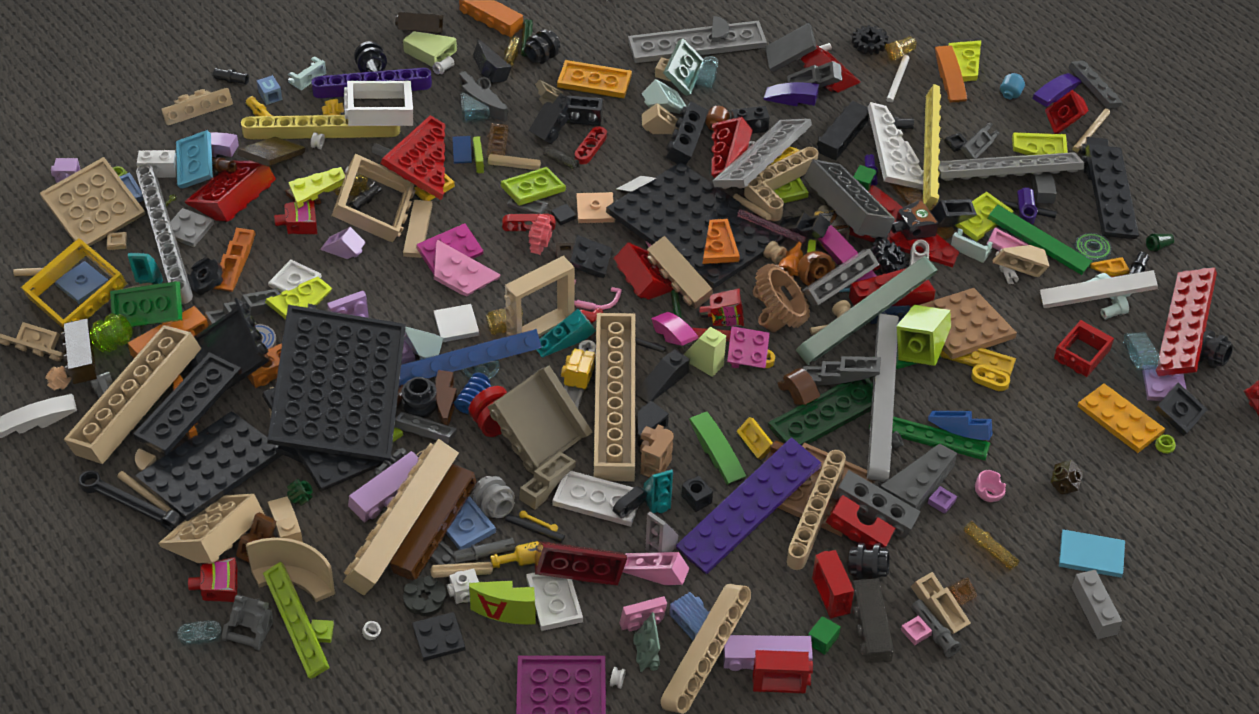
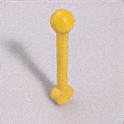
M526 511L519 513L520 518H527L552 531H558L556 524L550 525L528 515Z

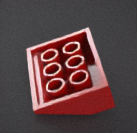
M235 161L234 163H236L237 167L234 172H219L184 202L216 221L228 222L235 217L236 213L244 210L250 201L257 199L263 190L268 189L276 178L269 166L254 161Z

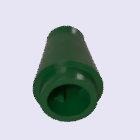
M1150 234L1146 238V247L1150 251L1154 250V252L1174 243L1172 234Z

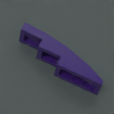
M1070 73L1060 75L1035 92L1032 99L1047 107L1071 90H1074L1082 81Z

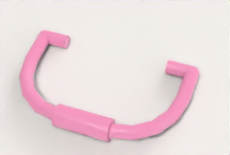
M611 287V291L617 293L614 300L609 304L601 306L574 300V305L576 308L591 311L598 307L602 310L610 309L619 301L622 289Z

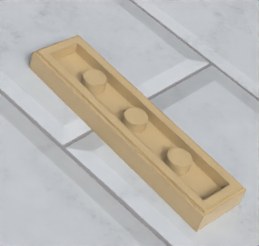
M414 200L403 256L422 258L416 246L418 243L426 240L432 201Z

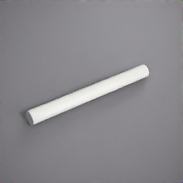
M904 55L886 99L887 102H893L909 61L908 55Z

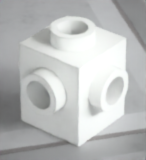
M474 568L449 575L450 584H447L449 596H454L456 604L470 601L469 583L479 582Z

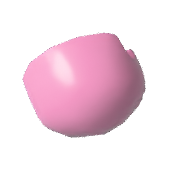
M984 470L978 475L975 491L981 499L987 502H997L1005 495L1006 484L1000 481L999 473L992 470Z

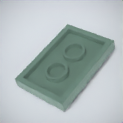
M682 38L678 41L663 74L684 95L688 96L691 94L706 61Z

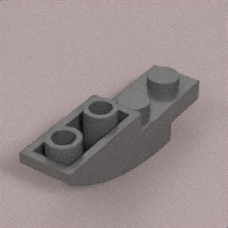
M466 71L459 73L463 98L471 106L490 117L502 121L508 120V107L499 100L497 94H494L489 88L483 90Z

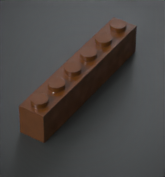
M452 464L390 560L393 573L411 581L418 578L477 483L474 472Z

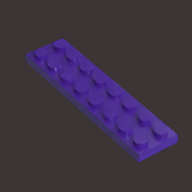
M791 437L676 545V549L702 572L707 574L821 467V462Z

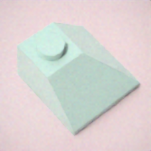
M657 79L642 93L645 98V104L650 108L658 103L668 112L679 114L682 107L686 106L676 90Z
M405 327L404 340L412 351L420 356V360L439 355L444 337Z

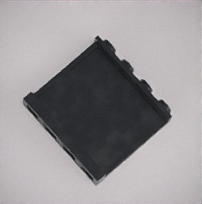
M238 298L234 299L237 305L234 310L194 336L201 350L190 361L191 367L194 369L208 353H212L240 367L242 370L241 375L229 388L270 361L267 355L269 351L261 341L263 337L255 327L257 323L249 313L251 312L250 307L246 302L242 303Z

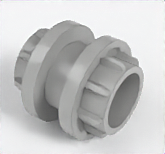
M486 476L480 479L474 487L473 500L487 517L502 518L513 509L515 504L514 492L510 487L506 486L502 478Z

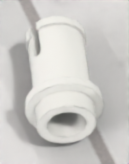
M448 56L440 62H435L433 71L437 75L444 74L445 70L455 65L453 58Z

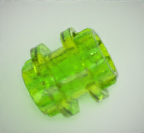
M114 313L107 315L105 322L103 320L94 322L93 328L90 329L92 343L102 352H113L117 349V344L121 346L128 344L130 337L133 335L131 324L127 318L121 314L116 315Z

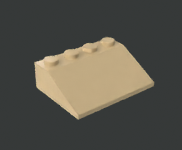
M254 494L225 495L189 521L184 520L162 539L159 545L196 563L211 564L216 562L224 551L229 550L237 539L245 536V532L252 527L255 514L259 512L264 514Z

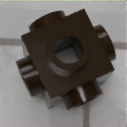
M1073 460L1055 464L1050 483L1063 495L1078 491L1083 471Z

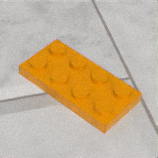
M565 60L557 81V87L625 98L632 77V71Z
M1102 384L1079 401L1077 407L1137 453L1160 437L1165 430L1163 426L1106 384Z

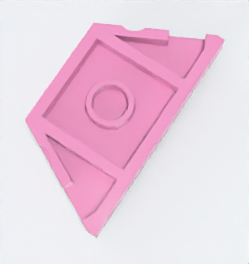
M437 240L434 280L467 297L474 293V291L500 278L499 273Z

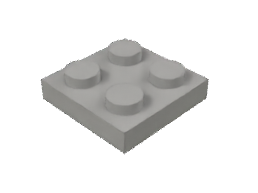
M184 208L171 220L176 241L192 247L197 245L214 224L213 219Z

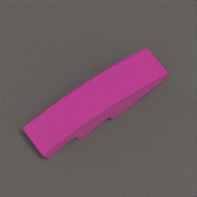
M832 225L828 227L823 238H818L837 265L843 264L858 254ZM871 270L857 279L856 282L877 275Z

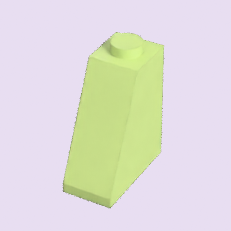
M414 31L403 40L405 53L433 67L435 62H440L457 51V42L454 37Z
M710 327L684 354L690 359L689 364L713 377L724 366L726 335Z

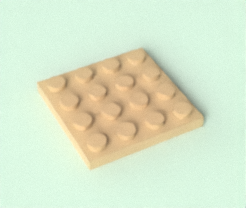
M104 157L40 192L41 198L75 242L80 238L89 247L107 237L108 234L116 232L145 215L144 209Z

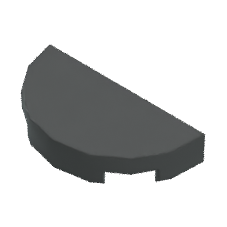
M713 16L711 42H719L720 39L728 36L729 24L726 20Z

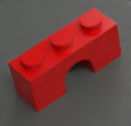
M842 495L835 503L825 522L831 525L833 529L839 530L848 536L851 540L865 543L867 549H873L875 543H880L881 547L885 548L895 527L879 517L872 525L861 523L857 517L860 505Z

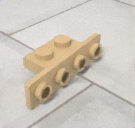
M228 88L215 92L201 89L195 91V94L188 96V94L179 96L178 100L174 101V105L162 108L161 110L166 125H171L233 104Z
M23 322L16 338L0 334V344L9 346L11 343L15 345V348L26 351L28 348L33 350V354L42 357L44 354L50 355V359L58 362L64 359V353L54 350L60 336L57 332Z

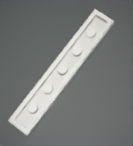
M1154 270L1042 289L1040 294L1043 308H1050L1158 289Z

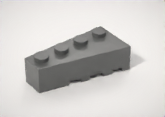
M938 444L883 483L880 488L920 511L954 468L957 453L942 444Z

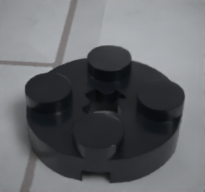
M203 258L197 261L191 267L193 270L191 274H187L190 288L199 295H203L215 286H219L223 281L221 277L223 273L222 266L215 259L211 260L210 258Z

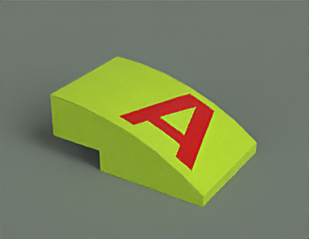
M512 581L469 583L470 608L472 611L501 622L536 624L534 587L513 588Z

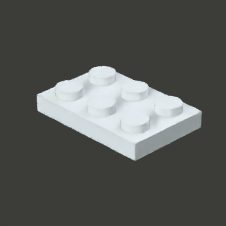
M535 573L526 574L528 586L535 589V611L541 631L583 622V615L572 579L535 575Z

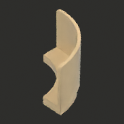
M266 538L246 544L251 573L259 588L268 585L263 572L282 562L292 583L306 591L315 602L335 595L331 565L319 551L310 545L288 538Z

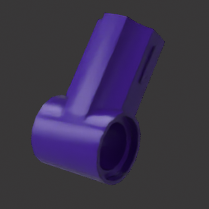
M1022 188L1017 191L1019 217L1033 225L1038 211L1035 207L1034 191L1030 188Z

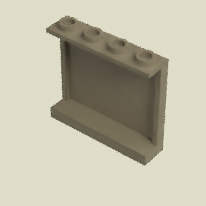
M550 365L541 368L487 406L491 417L500 425L502 434L511 442L513 451L520 456L523 466L532 474L559 452L563 453L581 438L587 437L592 433L589 425Z

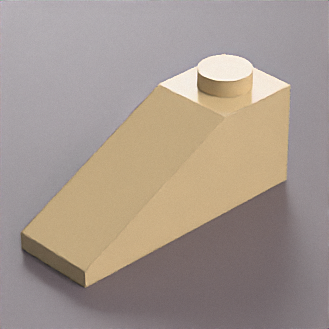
M1032 245L1003 248L993 259L995 264L1034 277H1040L1049 267L1045 250Z
M288 497L269 501L268 505L272 518L277 521L275 528L278 537L303 542L301 530Z

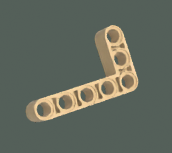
M806 147L766 167L747 187H744L745 197L753 204L772 215L771 221L780 220L783 215L784 203L773 190L805 175L812 159L818 160V150L813 147Z

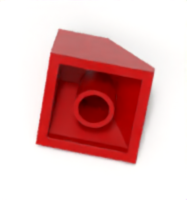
M1071 90L1045 109L1055 134H1059L1089 111L1084 99L1074 90Z

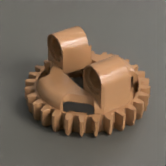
M773 263L757 270V276L755 277L757 282L753 289V295L766 305V308L762 310L763 312L759 316V324L771 332H776L786 324L793 328H798L804 324L810 315L809 305L807 304L808 300L804 297L805 293H802V287L797 285L793 276H790L788 271H784L782 267L780 268L779 265ZM782 286H785L793 298L791 301L787 299L781 290Z

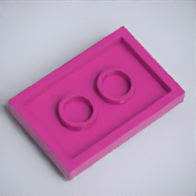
M465 223L420 242L416 246V249L433 274L437 240L472 259L482 255L484 252Z

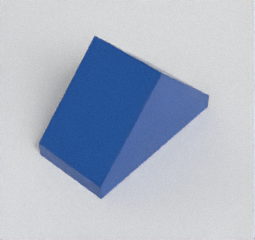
M470 136L453 137L454 163H472Z

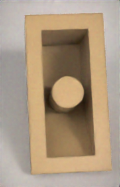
M658 103L642 114V126L652 134H672L674 129H677L675 124L678 119Z

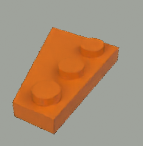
M728 219L710 220L702 264L739 262L740 255Z

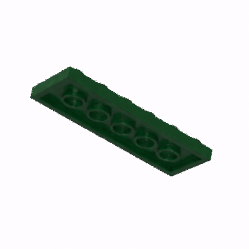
M868 378L841 383L824 392L813 401L800 405L771 420L768 423V428L784 444L791 437L801 446L804 443L810 444L871 411L873 383Z

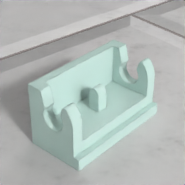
M312 57L311 60L315 63H311L310 67L304 69L298 75L290 72L288 75L292 78L288 79V82L303 90L311 84L314 77L326 74L325 61Z
M959 228L958 233L955 232L953 234L951 245L960 253L984 263L992 252L993 243L988 242V246L979 244L962 236L963 230Z

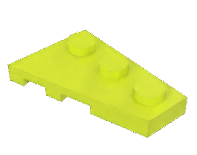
M981 41L949 43L948 46L952 45L957 57L963 81H977Z
M1013 133L1012 135L1013 151L1025 155L1068 153L1066 134Z
M339 167L289 182L298 208L304 206L303 202L309 199L312 201L317 199L320 193L330 192L342 186L345 174L342 168Z
M317 276L299 284L296 288L289 291L285 290L280 295L267 298L265 303L286 320L288 304L307 308L308 303L317 305L331 292L332 288Z

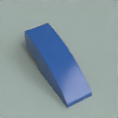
M932 411L928 416L929 421L963 437L990 440L992 436V419H972V411Z

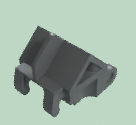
M236 595L230 614V621L224 624L222 641L227 642L230 640L252 646L254 650L259 651L274 622L272 610L268 609L269 603L260 601L259 598L253 599ZM238 625L252 628L251 631L256 633V638L232 631Z

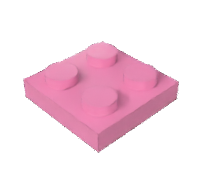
M665 596L623 607L620 619L622 630L635 631L639 629L652 612L655 614L656 624H659L664 618L667 607Z

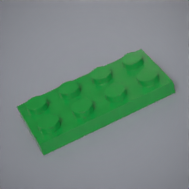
M174 281L110 291L113 329H125L183 320L180 282Z

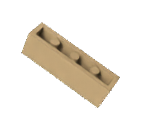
M665 236L647 249L648 261L660 269L659 273L664 279L668 278L671 281L672 288L677 293L680 292L683 295V300L688 306L692 305L696 309L713 295L712 288Z

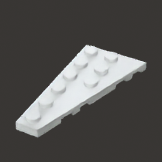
M870 102L868 112L884 181L923 190L924 170L918 165L920 161L908 141L903 140V133L894 125L895 120L888 108L884 105Z

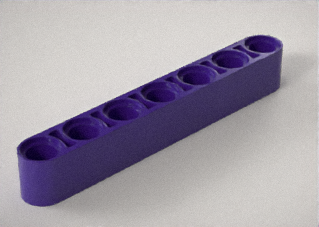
M428 68L314 77L311 81L313 96L316 98L344 97V87H348V81H411V91L427 90L432 86L431 71Z

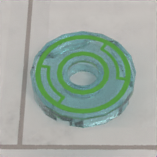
M1085 233L1076 239L1074 250L1092 260L1091 263L1107 260L1111 254L1112 246L1109 240L1100 234ZM1089 246H1094V247H1096L1097 249H1096V250H1092V249L1089 248Z

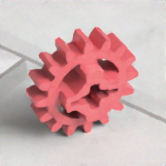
M540 214L537 221L533 222L528 235L531 253L541 255L543 248L548 247L552 236L550 216Z

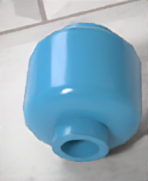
M1016 73L1005 76L1000 86V92L1005 98L1020 97L1025 87L1022 76Z

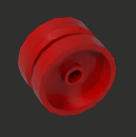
M489 387L477 394L470 403L469 414L485 436L495 437L502 434L500 425L491 417L487 406L507 393L504 387Z

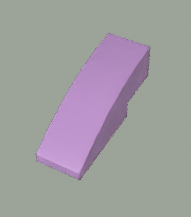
M211 133L212 157L216 158L218 154L232 157L239 146L237 135Z

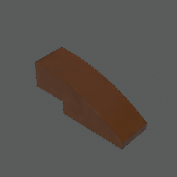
M438 370L435 384L437 412L441 424L449 426L455 408L453 402L457 398V389L453 388L454 373Z

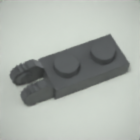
M991 122L981 128L960 148L968 159H977L1000 134L998 131H994L991 134L987 132L993 126Z

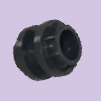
M542 29L536 35L527 38L524 51L528 59L533 63L544 64L549 58L558 55L561 44L558 36L553 31Z
M372 41L364 42L354 52V60L361 73L383 71L386 68L387 58L378 43Z
M1206 330L1203 333L1199 362H1202L1205 358L1208 359V365L1216 368L1217 366L1222 367L1226 365L1232 355L1233 344H1231L1227 336L1220 335L1215 338L1214 331Z
M415 377L403 385L401 390L402 403L406 413L424 418L435 411L437 407V391L432 381L423 377Z
M859 543L858 547L852 546L850 548L849 573L856 575L858 580H864L865 574H872L873 580L879 581L880 577H886L889 574L890 553L887 548H882L880 543H875L873 549H866L865 543Z

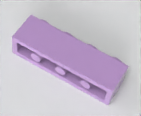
M411 451L349 495L348 507L364 523L370 518H376L384 506L387 507L391 499L398 493V488L407 479L411 468L418 462V457Z
M730 635L723 648L724 668H729L732 671L740 669L753 670L755 650L809 652V661L813 659L811 636Z

